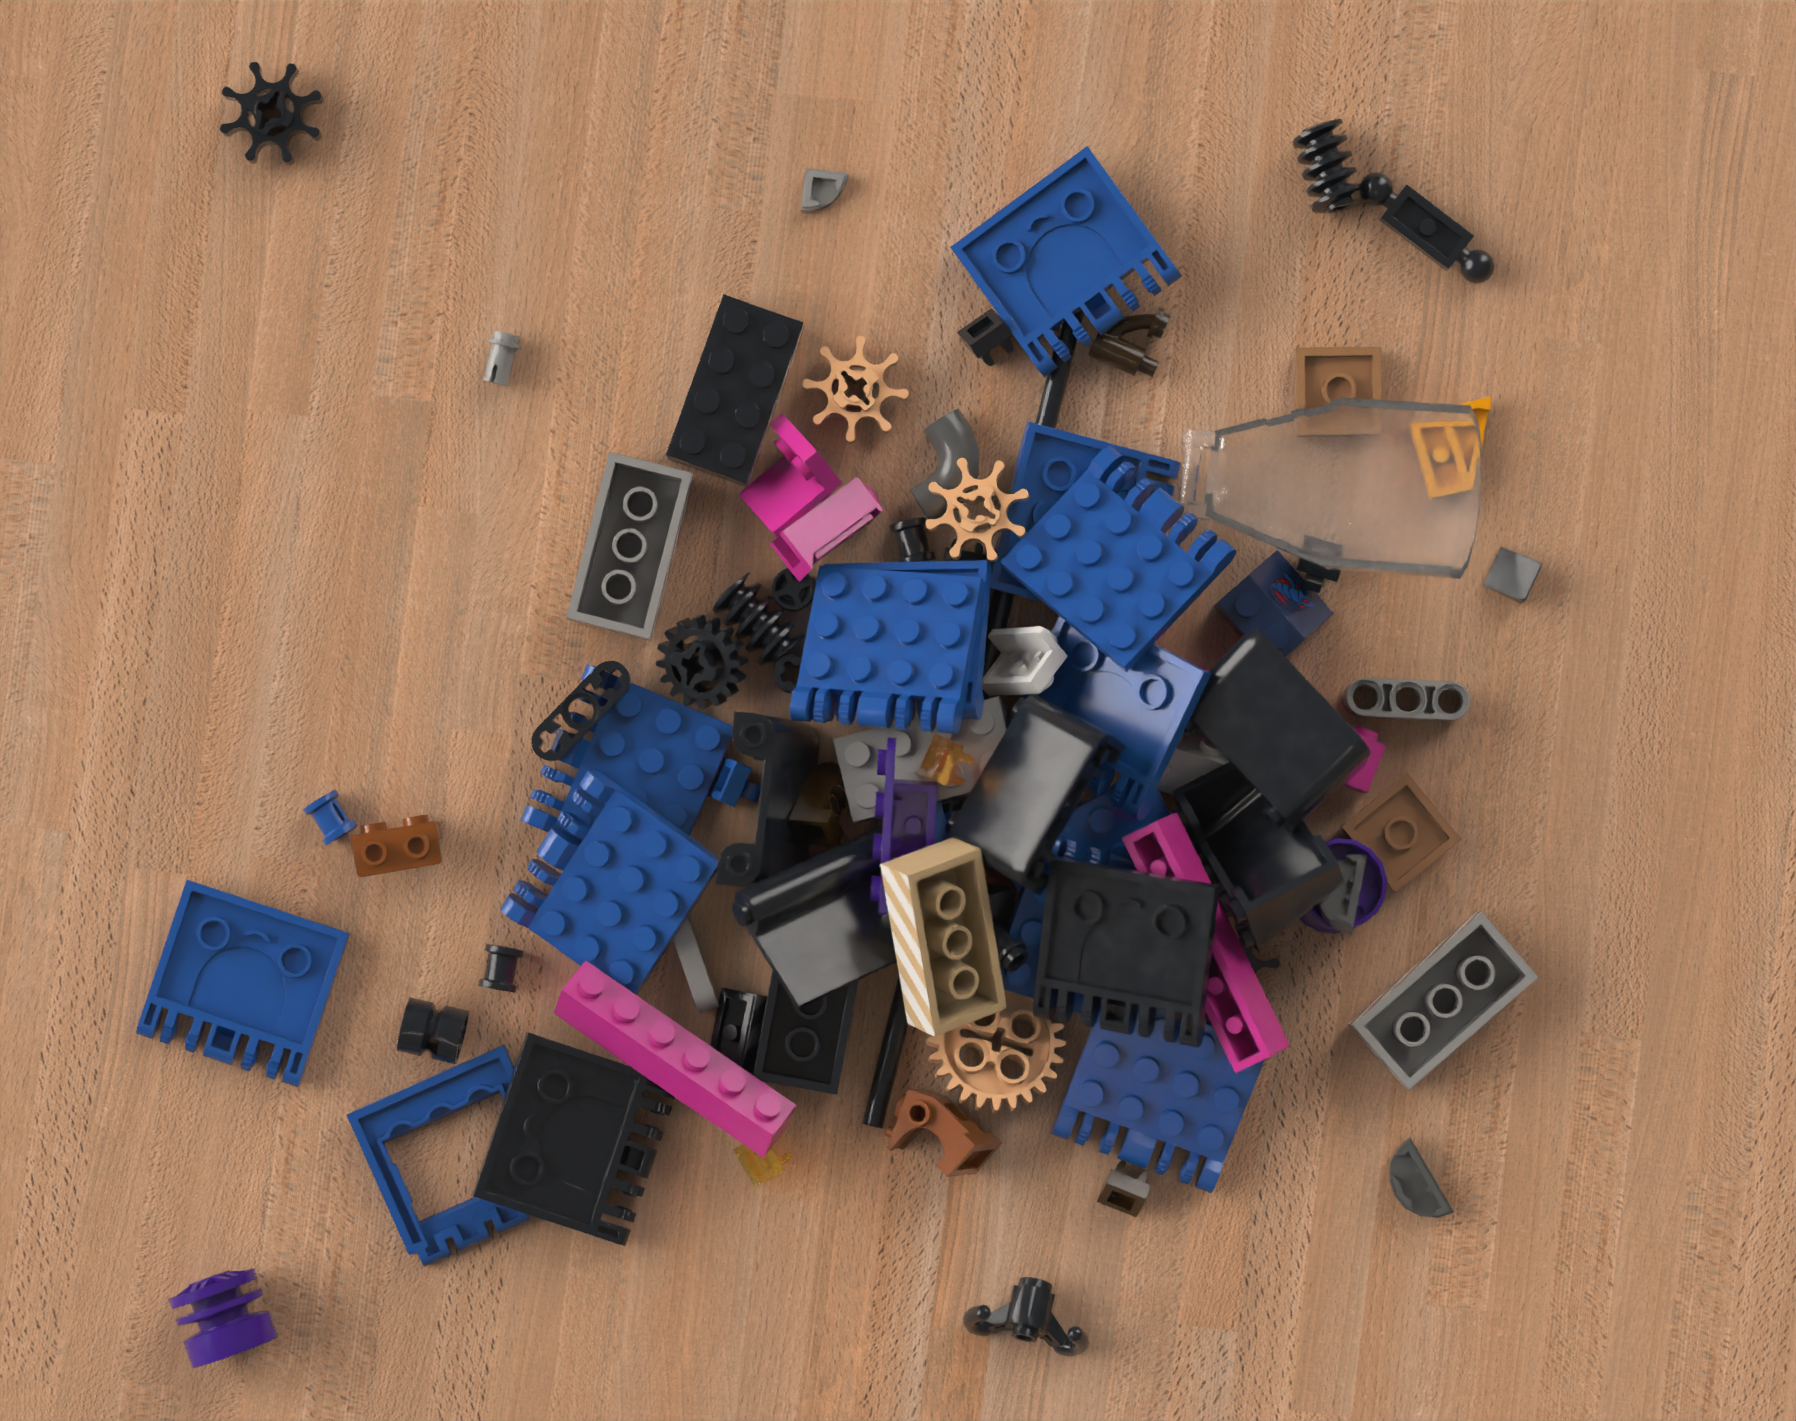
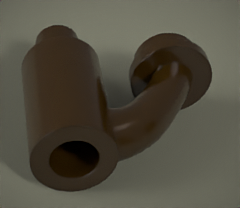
M1160 307L1157 314L1126 316L1125 319L1102 336L1098 332L1088 356L1135 376L1136 371H1140L1153 377L1159 361L1144 355L1146 348L1121 337L1129 332L1149 329L1147 337L1152 338V336L1161 339L1171 316L1164 313V309Z

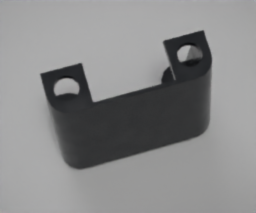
M1231 762L1172 791L1177 808L1172 810V814L1178 813L1196 853L1202 861L1211 884L1220 885L1219 900L1227 917L1233 915L1236 920L1235 928L1246 948L1253 945L1257 951L1261 950L1344 883L1340 865L1320 834L1313 836L1305 822L1291 834L1283 827L1280 830L1274 828L1262 814V810L1265 808L1262 802L1263 796Z

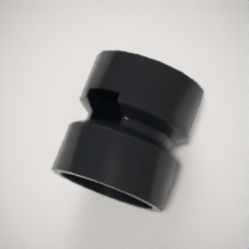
M410 997L401 1023L397 1051L421 1056L425 1051H429L432 1059L457 1064L465 1037L469 1011L450 1006H444L441 1010H436L433 1002Z

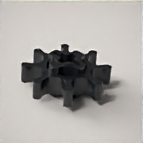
M252 62L249 68L255 76V85L250 92L239 94L230 87L222 89L223 96L227 100L238 102L241 105L242 111L240 117L235 122L222 124L220 130L226 137H230L238 131H246L251 134L252 145L245 153V158L251 164L257 162L259 152L263 147L272 144L280 147L282 160L285 164L293 165L295 159L289 151V142L293 136L303 133L309 135L315 141H319L322 138L318 128L310 127L303 123L302 116L307 107L323 103L324 98L317 90L303 97L296 96L292 92V82L299 74V70L294 64L290 63L287 65L286 73L282 80L270 83L263 79L261 66L257 62ZM290 101H292V103H293L294 112H290V109H289V103H290ZM275 105H277V109L281 113L280 118L272 117L267 123V118L264 116L263 111L265 109L273 110ZM251 115H253L255 119L254 126H252L250 121Z

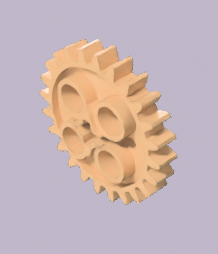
M1004 990L1007 1008L991 1014L992 1023L984 1027L971 1022L927 1039L926 1045L938 1048L937 1052L929 1056L928 1061L930 1063L942 1064V1067L934 1076L936 1079L949 1077L950 1082L945 1089L947 1093L957 1087L962 1090L959 1103H964L972 1096L975 1098V1110L979 1111L985 1101H990L992 1113H997L1001 1102L1005 1101L1008 1109L1012 1112L1016 1109L1018 1097L1028 1106L1033 1102L1030 1090L1040 1095L1047 1091L1041 1079L1050 1082L1055 1081L1057 1074L1049 1066H1061L1064 1062L1062 1057L1054 1053V1051L1064 1049L1066 1046V1041L1054 1038V1035L1063 1030L1064 1024H1051L1050 1019L1033 1016V998ZM1018 1019L1029 1022L1033 1029V1036L1026 1039L1019 1038L1013 1033L1012 1022ZM966 1030L981 1039L962 1037L960 1031ZM994 1034L1001 1036L1000 1043L1005 1045L1001 1047L999 1052L991 1050L992 1043L987 1041L991 1040ZM1010 1047L1030 1049L1033 1055L1026 1056ZM963 1048L975 1049L980 1055L981 1064L976 1067L964 1065L960 1060L959 1051ZM1005 1060L1017 1062L1022 1070L1021 1077L1017 1079L1005 1077L1000 1069L1001 1062Z

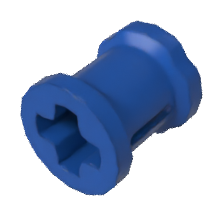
M336 789L303 809L306 815H312L324 834L323 841L325 845L333 843L358 826L354 820H349L337 800L339 794Z

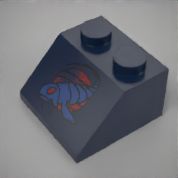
M1278 550L1214 605L1215 609L1240 637H1243L1254 627L1262 632L1285 657L1334 614L1315 592L1303 589L1305 580Z

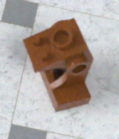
M908 1089L907 1093L900 1097L894 1112V1116L897 1118L895 1127L889 1126L885 1133V1136L890 1138L887 1146L890 1151L896 1148L903 1150L918 1133L924 1129H929L942 1142L944 1154L936 1166L947 1177L976 1174L1002 1144L991 1131L984 1132L948 1096L925 1089Z

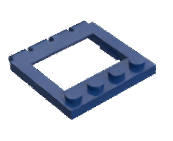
M504 1044L347 1114L408 1254L412 1255L417 1252L424 1267L452 1255L446 1240L450 1237H453L459 1251L490 1238L491 1235L485 1223L492 1219L498 1233L530 1220L528 1214L473 1197L419 1221L411 1204L413 1200L397 1164L393 1163L385 1145L389 1141L500 1092L504 1099L515 1068Z

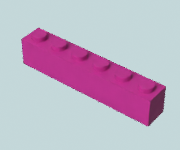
M1177 812L1122 838L1137 871L1211 884ZM1218 899L1205 1011L1236 1073L1275 1055L1290 1045Z
M585 961L561 990L554 1011L556 1016L764 1158L787 1129L797 1106L796 1104L589 962Z

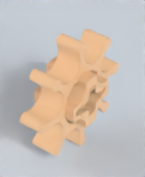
M863 336L856 338V353L848 361L835 359L827 346H823L820 349V356L829 362L831 366L829 377L820 382L804 379L802 383L805 391H821L828 399L825 410L814 415V425L821 426L832 415L842 416L848 423L849 428L845 438L849 444H853L856 441L855 427L863 419L870 418L875 420L883 433H889L891 431V424L880 413L882 403L889 398L906 401L909 397L907 389H891L883 380L886 370L898 363V356L895 353H891L883 363L876 365L867 362L863 356V349L866 344V339ZM851 368H862L865 371H854ZM843 375H846L856 385L861 382L866 384L863 388V394L869 403L868 405L855 395L850 398L845 396L848 393V386ZM837 381L839 383L838 392L833 394V383ZM876 385H878L879 394L878 397L874 399L872 396L873 388ZM849 408H851V409H859V410H861V411H860V412H849V411H847L846 409H849Z
M959 458L957 465L962 472L963 478L958 487L947 490L940 487L936 482L929 484L930 492L945 498L948 507L942 517L928 519L925 525L931 532L941 526H949L956 530L957 542L949 551L953 559L958 560L961 557L962 548L966 543L979 541L986 546L988 560L996 562L998 555L993 549L992 542L997 533L1008 530L1019 538H1023L1026 535L1025 528L1011 523L1007 513L1012 504L1027 501L1030 497L1026 489H1021L1014 494H1005L999 490L997 482L1006 469L1002 461L995 462L993 472L989 477L979 480L969 474L967 460ZM978 488L975 491L965 493L969 489ZM995 497L1000 501V510L995 509L993 503ZM982 500L984 501L986 511L995 519L978 515L975 520H971L970 511L960 502L963 501L967 504L977 505ZM956 510L961 515L960 523H957L954 513ZM987 527H991V528H990L989 530H987V531L977 533V531H979V530H981V529H984V528H987Z

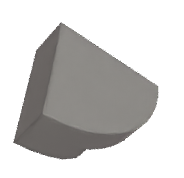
M806 168L801 212L818 211L832 204L843 192L848 179V173Z

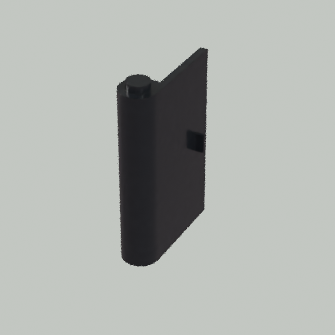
M883 825L748 886L735 894V902L732 904L735 919L741 926H746L797 1009L897 962L888 907L887 915L878 914L879 902L871 901L872 875L880 876L881 860L873 859L874 834H883Z

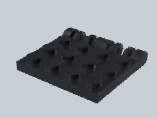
M1055 856L1053 862L1049 864L1033 1000V1016L1052 1020L1056 1013V1019L1068 1022L1073 1014L1075 993L1084 994L1081 1014L1082 1024L1094 1027L1098 1018L1100 997H1102L1101 1029L1131 1035L1136 1026L1139 1004L1138 1034L1141 1037L1150 1038L1155 1028L1156 1008L1166 1010L1163 1029L1164 1039L1167 1042L1175 1043L1180 1034L1181 1045L1199 1048L1205 1032L1206 1018L1204 1012L1220 885Z
M526 1032L472 1196L626 1246L631 1230L600 1219L602 1213L634 1222L636 1213L632 1212L631 1209L623 1206L616 1207L606 1203L611 1187L633 1197L643 1196L644 1187L617 1179L615 1175L617 1169L647 1179L649 1178L658 1150L628 1141L627 1139L630 1131L661 1141L664 1132L660 1131L659 1128L648 1124L641 1125L633 1121L638 1106L648 1108L650 1112L662 1116L665 1114L670 1115L672 1106L642 1097L644 1089L675 1099V1097L630 1066Z

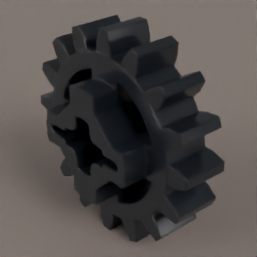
M699 615L692 618V620L689 617L676 623L677 627L666 630L664 634L669 641L660 643L657 647L659 651L665 654V658L656 661V666L666 669L667 674L663 675L660 681L661 683L671 681L673 687L670 695L672 697L682 693L684 695L683 705L689 706L697 701L699 709H705L711 706L712 703L716 707L726 702L727 697L729 698L740 691L736 684L745 680L747 675L739 670V666L748 663V658L738 656L737 650L741 649L744 643L743 641L733 643L730 638L734 632L732 627L722 631L720 630L721 621L719 618L716 617L707 622L705 615ZM689 636H698L697 640L688 644L684 643ZM720 681L715 688H705L706 684L710 682Z

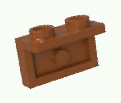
M428 815L404 818L403 827L387 829L386 822L360 826L362 834L350 835L357 876L367 877L440 864L442 862L439 839H442L440 822H429Z

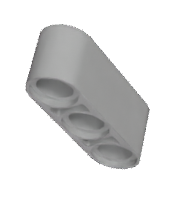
M1362 678L1352 682L1344 690L1343 704L1347 712L1359 718L1447 722L1459 719L1465 715L1470 706V696L1466 688L1456 682ZM1359 686L1368 687L1374 693V704L1368 710L1358 708L1353 702V693ZM1401 688L1412 690L1417 697L1416 707L1410 712L1402 711L1396 704L1395 697ZM1444 690L1453 691L1459 698V708L1452 714L1445 713L1439 707L1438 698Z

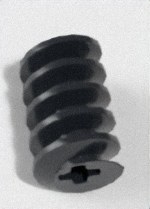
M1334 119L1308 127L1292 141L1295 148L1306 149L1297 157L1299 164L1311 165L1303 171V179L1306 181H1316L1306 190L1307 194L1310 197H1321L1311 206L1314 213H1336L1365 202V200L1352 199L1351 196L1362 188L1361 184L1347 182V178L1357 172L1356 167H1343L1342 162L1352 156V152L1339 151L1337 147L1348 139L1347 135L1333 133V130L1343 123L1342 119Z
M749 572L718 598L712 610L715 614L729 611L723 622L726 627L740 623L734 636L738 640L751 636L746 650L751 653L762 649L757 660L760 666L770 662L776 663L798 645L805 636L801 634L790 638L789 634L795 624L792 621L782 625L778 624L784 611L781 608L771 612L766 610L773 598L770 595L760 599L755 597L762 585L758 582L746 586L744 583L750 574Z

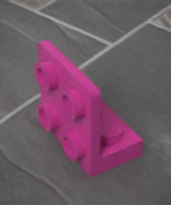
M782 413L770 422L769 425L779 436L773 443L784 456L739 494L775 537H779L784 529L808 513L818 503L827 499L831 492L842 484L818 451Z

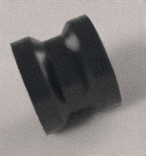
M786 568L774 578L772 584L773 598L782 609L791 612L801 611L808 607L813 600L815 590L813 580L809 574L799 582L792 572Z

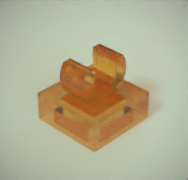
M935 734L917 773L945 786L948 782L961 786L964 785L965 780L954 774L956 763L964 761L973 765L975 760L971 755L962 751L964 746Z

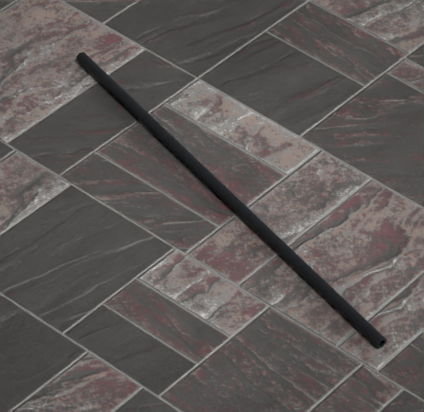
M1080 310L1075 314V317L1082 324L1084 312ZM1067 321L1059 326L1057 337L1068 347L1071 358L1063 362L1053 349L1051 358L1058 368L1046 377L1035 422L1036 424L1055 429L1077 344V338L1074 336L1073 330ZM996 590L993 591L988 612L983 677L1000 656V651L991 642L988 635L993 629H1004L1007 627L1014 595ZM983 690L984 700L989 699L988 694ZM964 799L942 804L944 814L961 809ZM899 975L862 1124L882 1129L908 1028Z

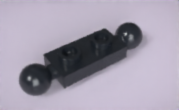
M1370 173L1362 179L1360 183L1362 188L1359 189L1362 200H1365V203L1370 206L1383 205L1387 208L1380 221L1445 271H1448L1452 264L1457 261L1461 264L1460 269L1463 277L1471 283H1483L1492 276L1494 261L1490 254L1483 250L1470 251L1466 247L1474 235L1410 186L1406 185L1400 194L1397 195L1393 192L1391 180L1382 173Z

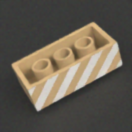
M949 838L880 864L907 1024L935 1037L1006 1009L981 849L961 840Z

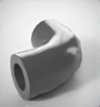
M960 409L946 414L924 430L925 435L936 451L938 465L935 472L928 479L910 489L927 519L942 517L948 507L945 498L930 492L929 484L936 482L940 487L947 490L958 487L963 478L962 472L957 465L959 458L967 460L969 474L973 478L977 479L979 476L980 449L971 426ZM972 489L967 490L965 493L971 492Z

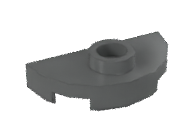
M1349 854L1345 856V859L1337 861L1340 865L1344 883L1317 904L1323 919L1336 930L1352 935L1367 854Z
M1408 1138L1396 1149L1389 1163L1388 1181L1394 1197L1405 1209L1419 1216L1439 1218L1453 1213L1451 1206L1411 1138Z

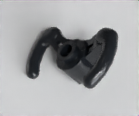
M1020 1278L1018 1285L1013 1286L1010 1303L992 1313L987 1305H979L967 1310L963 1316V1325L972 1334L988 1336L991 1333L1000 1331H1012V1337L1025 1342H1036L1037 1338H1041L1049 1346L1053 1347L1056 1353L1064 1356L1082 1354L1089 1345L1088 1336L1080 1327H1071L1068 1330V1334L1064 1332L1052 1314L1055 1295L1051 1293L1053 1286L1049 1282L1037 1278Z

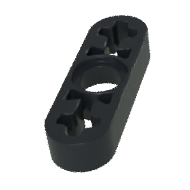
M605 661L599 664L535 729L531 738V744L536 755L547 761H557L565 757L628 692L631 685V677L628 670L616 661ZM607 670L610 673H614L616 670H619L622 675L618 681L622 686L617 691L609 688L601 695L602 698L608 700V703L601 708L598 700L584 690L591 684L596 691L604 682L600 676L603 671ZM577 699L590 701L594 709L592 718L583 724L575 723L569 716V707ZM561 714L565 723L571 728L578 730V733L571 738L570 734L566 731L558 740L562 748L558 752L549 749L545 753L541 749L544 744L541 735L545 731L554 734L561 727L560 724L554 722Z

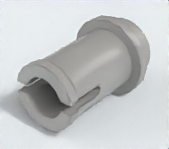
M494 331L493 339L488 338V342L492 344L482 380L509 386L516 349L521 350V345H518L520 336Z

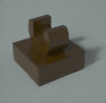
M1121 1160L1115 1170L1111 1169L1101 1188L1097 1202L1137 1217L1151 1187L1150 1184L1145 1183L1148 1178V1171L1142 1168L1137 1179L1124 1174L1126 1162Z

